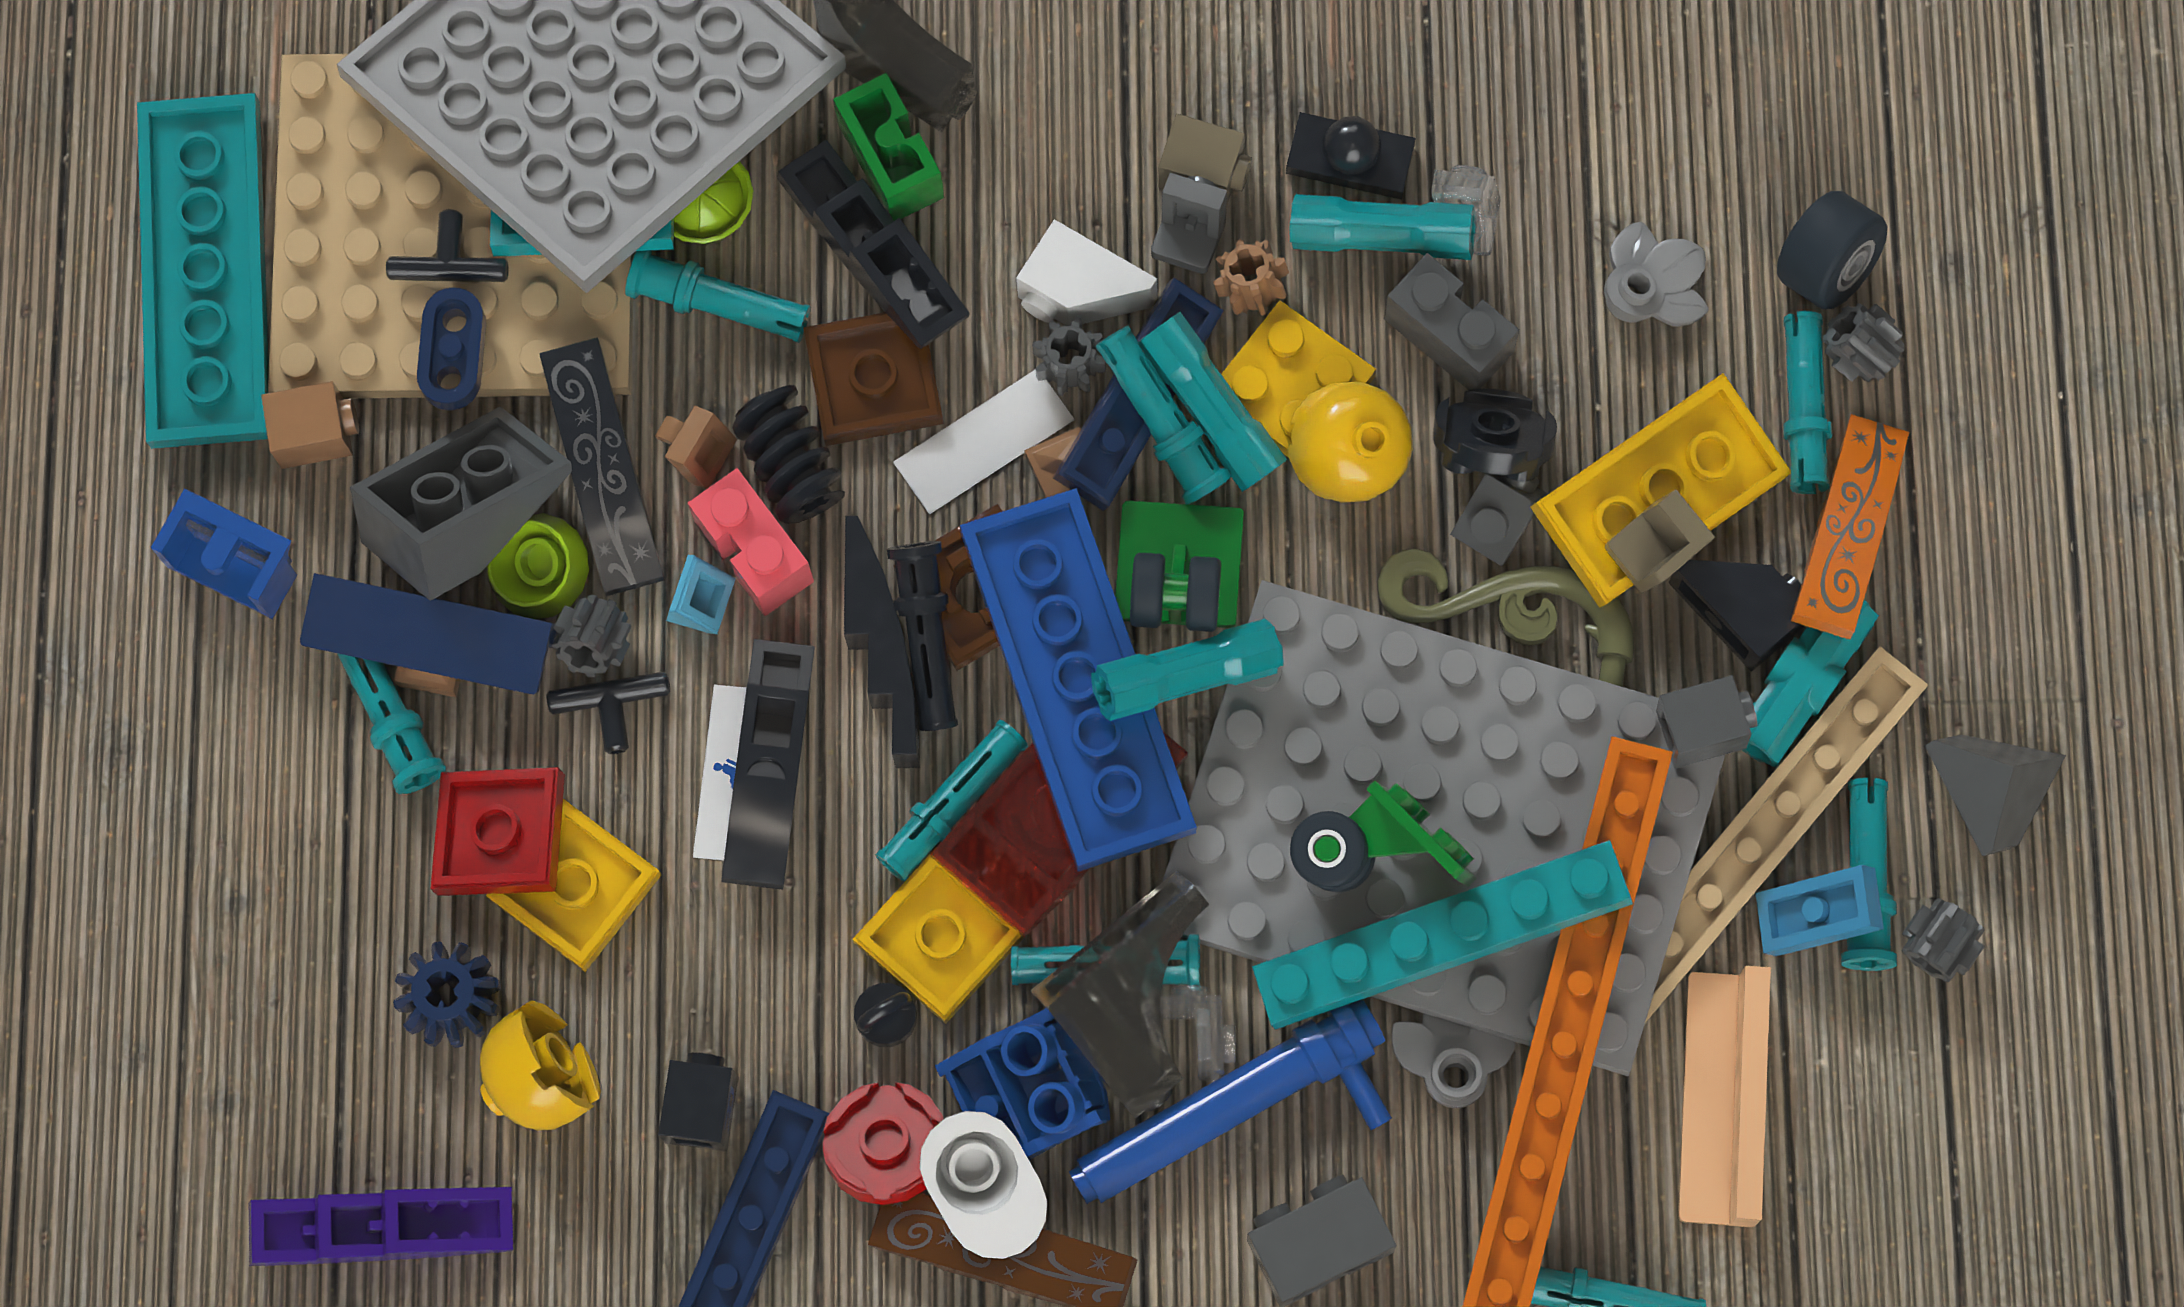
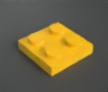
M1279 300L1221 375L1252 418L1263 425L1281 452L1289 458L1288 445L1292 444L1291 433L1294 424H1290L1294 412L1307 396L1333 383L1363 382L1370 384L1376 377L1377 369Z

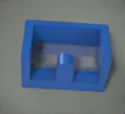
M185 488L151 546V549L167 568L271 619L274 618L298 575L290 565L292 559L288 553L291 540Z

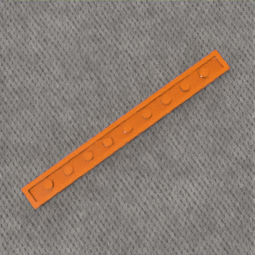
M1611 737L1582 850L1608 840L1611 841L1633 904L1561 929L1462 1307H1530L1672 759V751Z

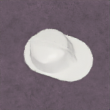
M964 1111L946 1117L930 1131L921 1148L920 1171L929 1194L952 1234L964 1248L981 1257L1004 1259L1022 1253L1037 1240L1046 1222L1047 1199L1041 1181L1016 1136L1002 1120L985 1112Z

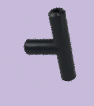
M446 209L439 213L436 257L390 256L386 261V275L390 280L505 282L509 275V265L505 258L460 257L463 215L457 210Z
M663 671L549 690L546 694L548 710L553 715L598 707L604 751L608 754H620L629 748L622 703L668 696L671 689L668 674Z

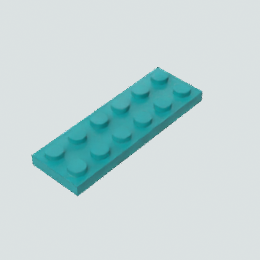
M255 93L137 102L146 442L151 449L268 439L261 398L262 394L268 393L269 353L260 101Z

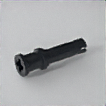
M941 541L911 543L887 548L888 559L895 562L899 597L894 600L895 611H898L899 616L905 617L912 663L911 668L920 722L918 724L919 731L943 730L958 725L942 620V611L947 610L949 596L948 593L941 590L937 555L942 552Z

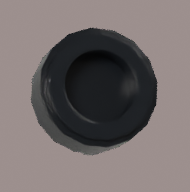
M878 983L868 987L859 996L854 1006V1020L859 1033L867 1042L878 1047H893L903 1043L912 1035L917 1023V1010L912 997L904 988L893 983Z

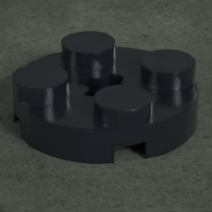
M1473 389L1464 392L1463 402L1454 403L1449 406L1450 397H1448L1438 405L1434 420L1433 441L1435 446L1443 453L1442 465L1451 472L1468 474L1478 471L1505 475L1512 480L1526 482L1537 478L1540 466L1549 461L1553 455L1557 433V423L1554 416L1547 409L1545 419L1540 414L1532 411L1533 400L1522 394L1500 389Z

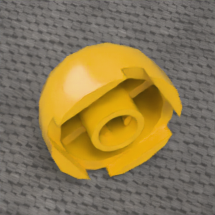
M1363 382L1328 384L1309 394L1294 412L1290 424H1294L1291 433L1292 444L1288 445V455L1298 479L1316 496L1327 500L1332 499L1340 503L1368 501L1391 489L1406 472L1413 451L1412 426L1403 407L1387 391Z
M531 1000L505 1016L490 1030L482 1045L480 1054V1073L483 1081L480 1091L486 1105L496 1115H505L515 1124L537 1131L556 1129L575 1120L595 1107L592 1103L600 1099L601 1094L597 1072L583 1044L580 1041L574 1045L571 1051L567 1041L559 1033L568 1024L560 1015L543 1003Z

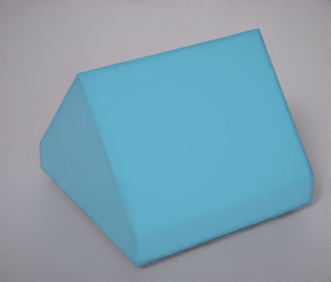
M688 555L666 621L709 634H718L736 578L695 555Z

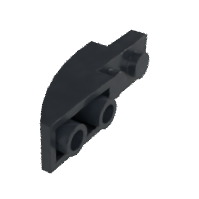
M754 639L721 882L780 890L784 888L815 646Z

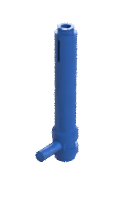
M1361 999L1349 1005L1347 1004L1328 1011L1329 1016L1318 1023L1310 1019L1292 1030V1037L1076 1159L1079 1166L1068 1172L1086 1204L1097 1198L1100 1203H1103L1315 1081L1324 1084L1339 1075L1370 1130L1392 1119L1361 1062L1375 1055L1373 1048L1385 1042L1384 1035L1368 1006Z

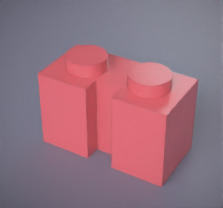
M738 468L687 503L695 524L721 559L724 560L734 552L737 553L736 556L730 559L736 578L764 616L770 614L814 582L808 561Z

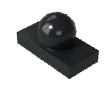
M1300 112L1286 165V174L1402 200L1416 138L1375 129L1371 122L1359 116L1343 117L1340 120H1334Z

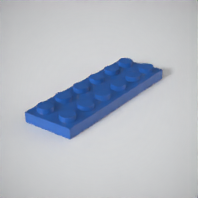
M1077 488L960 525V533L1077 871L1079 872L1196 834L1197 826L1155 708L1109 721L1100 712L1098 701L1093 693L1091 673L1096 671L1097 665L1136 654Z

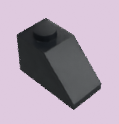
M1688 560L1671 575L1669 580L1670 586L1751 672L1804 627V625L1791 621L1802 584L1788 573L1782 576L1772 565Z

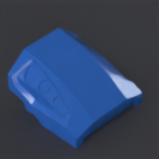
M1057 1007L1045 1008L1012 1026L979 1040L935 1065L939 1076L946 1077L962 1112H985L1002 1120L1016 1136L1028 1160L1094 1126L1110 1120L1107 1090L1080 1034Z

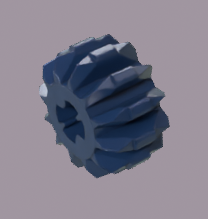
M440 941L434 942L431 948L432 961L427 963L417 952H414L409 957L411 964L418 970L415 976L406 973L397 974L395 982L400 987L411 992L396 998L393 1001L394 1008L398 1012H411L403 1026L410 1034H415L425 1029L424 1042L427 1045L436 1047L446 1032L450 1044L454 1048H459L463 1046L464 1042L463 1028L468 1026L478 1037H482L486 1033L485 1027L477 1020L480 1013L487 1016L498 1015L499 1006L483 997L495 994L501 990V982L496 977H484L491 967V962L484 955L475 957L470 961L471 948L467 944L458 943L449 958L443 943ZM446 983L454 989L455 995L458 997L457 1001L449 1007L442 1001L437 992Z

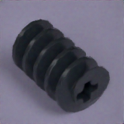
M795 385L783 386L754 397L737 411L736 419L732 426L736 438L745 441L743 450L747 459L756 462L754 472L758 480L767 482L764 491L768 500L778 503L775 512L779 521L786 524L800 523L825 512L845 497V491H831L829 488L841 477L839 468L832 467L820 471L818 467L830 456L828 447H819L811 450L808 448V445L820 435L817 426H809L802 429L797 427L809 415L807 407L800 405L788 409L786 406L798 395Z

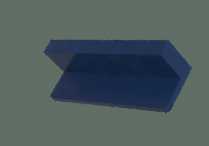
M314 573L300 643L305 647L534 695L540 689L548 647L554 648L553 643L558 632L553 628L555 623L437 598L430 601L425 596Z

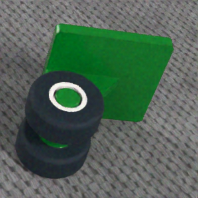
M1125 501L1122 504L1115 595L1123 620L1130 622L1134 627L1158 628L1161 624L1186 625L1190 631L1213 632L1217 627H1235L1237 620L1243 510L1236 507Z
M1374 780L1366 788L1371 796L1350 817L1334 811H1322L1312 814L1297 826L1291 838L1290 856L1298 874L1309 883L1330 892H1346L1357 888L1371 874L1376 857L1430 853L1457 881L1469 887L1477 879L1466 868L1474 860L1472 855L1441 827L1433 834L1422 823L1430 816V813L1406 789L1396 782L1387 789Z

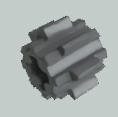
M1859 303L1856 307L1847 305L1842 308L1841 313L1835 318L1832 317L1827 324L1829 326L1827 334L1823 335V342L1828 346L1825 349V353L1834 360L1832 366L1848 380L1853 382L1860 376L1867 382H1870L1872 378H1876L1879 381L1886 377L1885 374L1892 367L1896 368L1900 362L1898 359L1900 352L1904 351V343L1900 340L1903 332L1894 326L1895 319L1877 304H1874L1870 309Z
M1078 317L1071 321V326L1061 327L1059 323L1056 324L1054 321H1050L1049 338L1043 337L1042 341H1033L1032 344L1033 354L1043 361L1036 367V378L1038 381L1047 379L1048 382L1052 380L1056 382L1059 396H1063L1065 392H1068V387L1077 386L1079 390L1088 393L1090 391V375L1096 376V373L1106 372V362L1102 356L1097 355L1095 345L1103 340V335L1101 332L1092 334L1089 331L1085 333L1082 330L1081 318ZM1069 349L1079 351V356H1074L1070 364L1060 362V358L1066 357Z
M588 595L587 599H579L574 609L568 606L563 607L553 627L558 632L553 647L557 648L556 656L558 660H563L568 665V670L573 673L576 671L586 673L587 677H595L597 673H605L610 663L616 666L621 665L630 646L626 638L631 625L626 623L628 616L626 612H621L616 607V602L608 599V601L600 599L597 595Z
M1937 898L1930 909L1922 905L1903 931L1902 935L1909 940L1903 947L1902 952L1910 959V962L1927 972V974L1934 978L1942 979L1944 982H1950L1957 972L1965 975L1985 946L1978 940L1985 929L1976 921L1975 917L1959 908V906Z

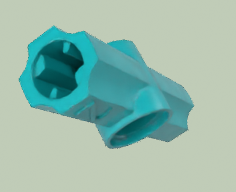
M1863 601L1856 629L1851 640L1811 627H1807L1799 639L1793 638L1764 681L1767 685L1757 701L1753 703L1757 717V727L1750 728L1752 734L1747 748L1743 749V752L1760 763L1776 768L1811 715L1816 717L1847 672L1843 668L1854 652H1857L1874 627V623L1879 615L1870 607L1867 601Z

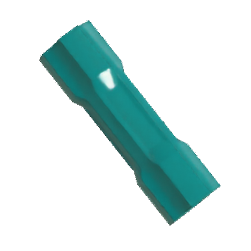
M1295 194L1292 202L1290 242L1293 249L1338 252L1343 249L1419 253L1423 256L1428 253L1433 258L1471 260L1474 253L1476 235V212L1474 205L1435 202L1423 205L1347 201L1335 196Z
M1181 312L1171 317L1138 342L1162 381L1172 388L1196 423L1201 425L1204 434L1214 446L1216 457L1224 468H1228L1232 479L1242 492L1287 460L1263 425L1252 418L1210 360L1206 346Z
M1264 618L1225 629L1216 636L1149 655L1139 653L1097 665L1096 671L1091 673L1092 690L1098 701L1100 712L1105 718L1112 721L1153 709L1159 703L1225 684L1238 685L1277 674L1278 668L1284 666L1283 647L1277 638L1275 627Z

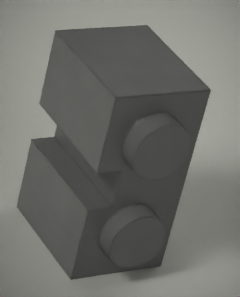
M1426 253L1388 294L1384 320L1468 390L1481 389L1514 353L1519 329L1483 299L1473 309L1461 300L1464 283Z
M1344 1175L1337 1176L1310 1191L1314 1201L1293 1211L1290 1210L1287 1203H1283L1253 1219L1257 1229L1248 1232L1247 1242L1279 1307H1285L1326 1287L1327 1284L1347 1274L1350 1275L1394 1253L1397 1245L1363 1177L1348 1183Z

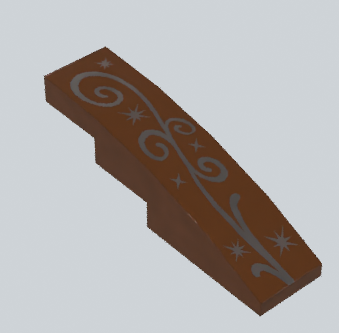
M922 1193L908 1201L880 1205L868 1242L869 1246L880 1251L931 1264L943 1271L995 1284L1007 1291L1065 1307H1123L1138 1261L1132 1256L1046 1229H1042L1037 1240L1022 1253L1004 1259L981 1257L963 1247L950 1231L932 1197Z

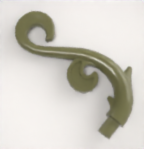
M1417 548L1406 549L1390 556L1381 568L1377 581L1379 599L1386 611L1397 620L1406 623H1431L1448 619L1500 600L1498 621L1504 634L1516 643L1528 646L1542 644L1555 633L1558 614L1555 606L1548 598H1543L1540 607L1535 611L1526 609L1524 599L1539 593H1550L1565 597L1582 607L1595 624H1586L1584 628L1598 643L1596 656L1602 660L1598 680L1623 686L1626 664L1633 661L1634 635L1629 615L1617 597L1599 608L1573 569L1558 566H1529L1505 571L1444 601L1430 606H1422L1408 601L1403 595V587L1410 577L1420 575L1429 578L1435 584L1437 593L1442 594L1448 589L1449 581L1446 570L1434 555Z

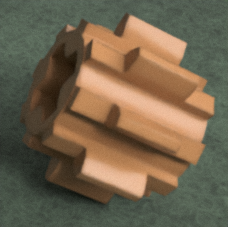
M1238 239L1235 243V249L1230 253L1225 251L1223 256H1217L1216 258L1221 277L1213 281L1218 297L1229 296L1234 314L1238 315L1241 312L1247 314L1248 310H1258V313L1262 316L1266 315L1267 306L1273 301L1278 303L1279 299H1285L1287 296L1281 278L1289 274L1284 258H1273V252L1267 240L1261 243L1255 241V244L1252 245L1245 244L1244 241ZM1256 273V279L1246 281V276Z

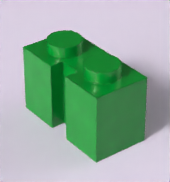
M887 73L833 98L838 126L878 200L894 221L898 218L903 219L945 198L941 172L920 133L912 136L908 111Z

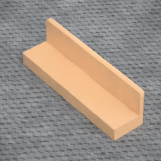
M1745 966L1739 975L1692 972L1688 976L1678 1218L1681 1222L1755 1227L1762 1220L1771 967Z

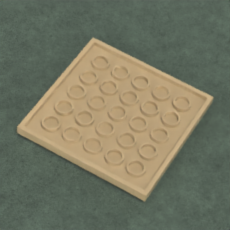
M348 54L282 55L268 393L333 381L344 399L425 398L417 382V365L424 307L430 297L438 291L446 288H462L471 292L479 300L486 316L480 390L476 397L550 396L539 353L597 337L602 347L614 395H631L633 299L625 295V287L634 253L588 293H585L543 255L493 257L490 247L491 209L340 77L337 63ZM446 209H453L463 215L460 257L505 258L509 265V275L505 282L390 280L386 275V261L390 256L436 257L439 213ZM460 316L454 317L449 320L446 329L452 332L459 331L465 326L467 319ZM458 374L445 376L441 382V387L444 389L457 387L461 381V376Z

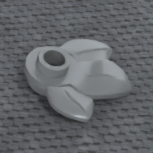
M1643 222L1630 224L1619 233L1609 250L1613 271L1608 276L1604 285L1606 305L1616 318L1625 322L1635 323L1654 317L1670 326L1680 327L1690 325L1706 315L1709 310L1707 304L1692 289L1705 269L1706 256L1702 247L1686 239H1667L1658 243L1650 229ZM1628 286L1639 290L1642 294L1634 293Z
M1425 1013L1423 1014L1422 1024L1402 1021L1395 1022L1392 1026V1047L1398 1062L1407 1071L1424 1078L1426 1089L1431 1097L1439 1104L1449 1108H1463L1477 1101L1485 1090L1488 1074L1505 1066L1509 1062L1515 1047V1041ZM1458 1067L1465 1072L1467 1083L1462 1087L1453 1088L1445 1082L1444 1072L1448 1068Z

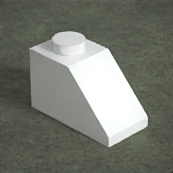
M1055 219L1016 277L1018 298L1023 300L1021 305L1027 312L1046 323L1056 319L1066 326H1071V321H1074L1077 317L1081 318V323L1084 324L1152 308L1158 298L1156 277Z

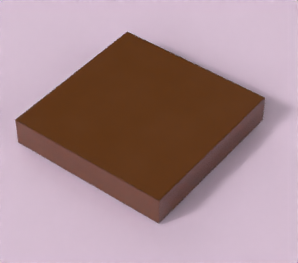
M885 312L803 327L825 446L944 424L929 344L919 349Z

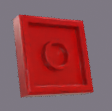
M559 767L441 772L430 889L437 896L556 891L565 774Z

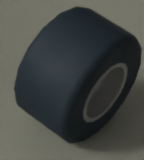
M1830 191L1818 198L1793 226L1778 257L1777 276L1784 285L1819 308L1834 309L1846 302L1870 275L1886 243L1888 226L1882 216L1845 192Z

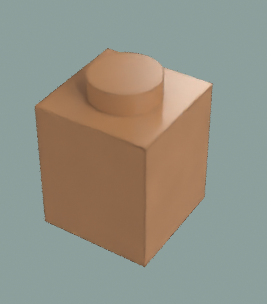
M333 381L261 395L270 453L282 469L353 456L350 435L359 434L356 408L352 398L344 400Z

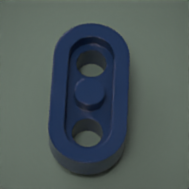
M446 288L438 291L427 301L422 314L417 382L427 401L442 410H457L467 406L475 399L481 386L486 316L479 300L471 292L462 288ZM460 316L467 319L465 326L459 331L452 332L446 329L447 323L454 317ZM449 374L461 376V381L457 387L453 389L441 387V382L445 376Z

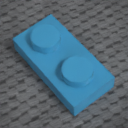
M1858 865L1755 893L1763 954L1781 956L1884 929L1876 871L1873 867Z

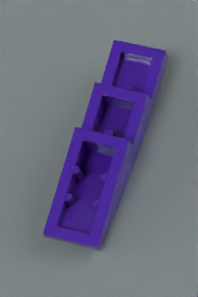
M512 1187L384 1190L382 1193L317 1195L316 1198L250 1200L248 1203L249 1266L386 1261L513 1251Z

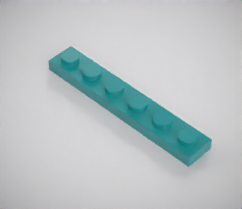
M1608 840L1252 966L1270 1024L1276 1030L1632 905L1633 902L1612 843Z

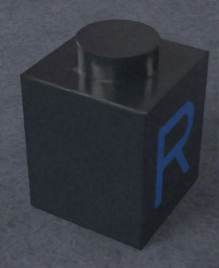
M692 1052L687 1054L686 1062L670 1060L658 1135L666 1144L727 1151L738 1076L733 1068L724 1067L725 1058L712 1054Z

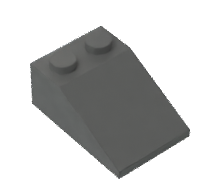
M500 406L351 486L350 490L361 543L431 601L481 573L572 472L571 461Z

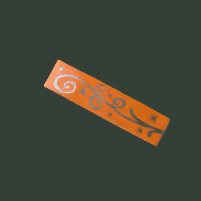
M1853 414L1850 415L1830 479V488L1826 492L1817 522V530L1792 614V622L1851 640L1856 629L1888 517L1909 436L1908 431Z

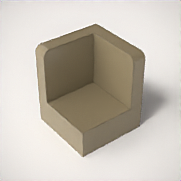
M1675 489L1651 504L1605 544V549L1642 594L1664 582L1712 541L1715 536Z

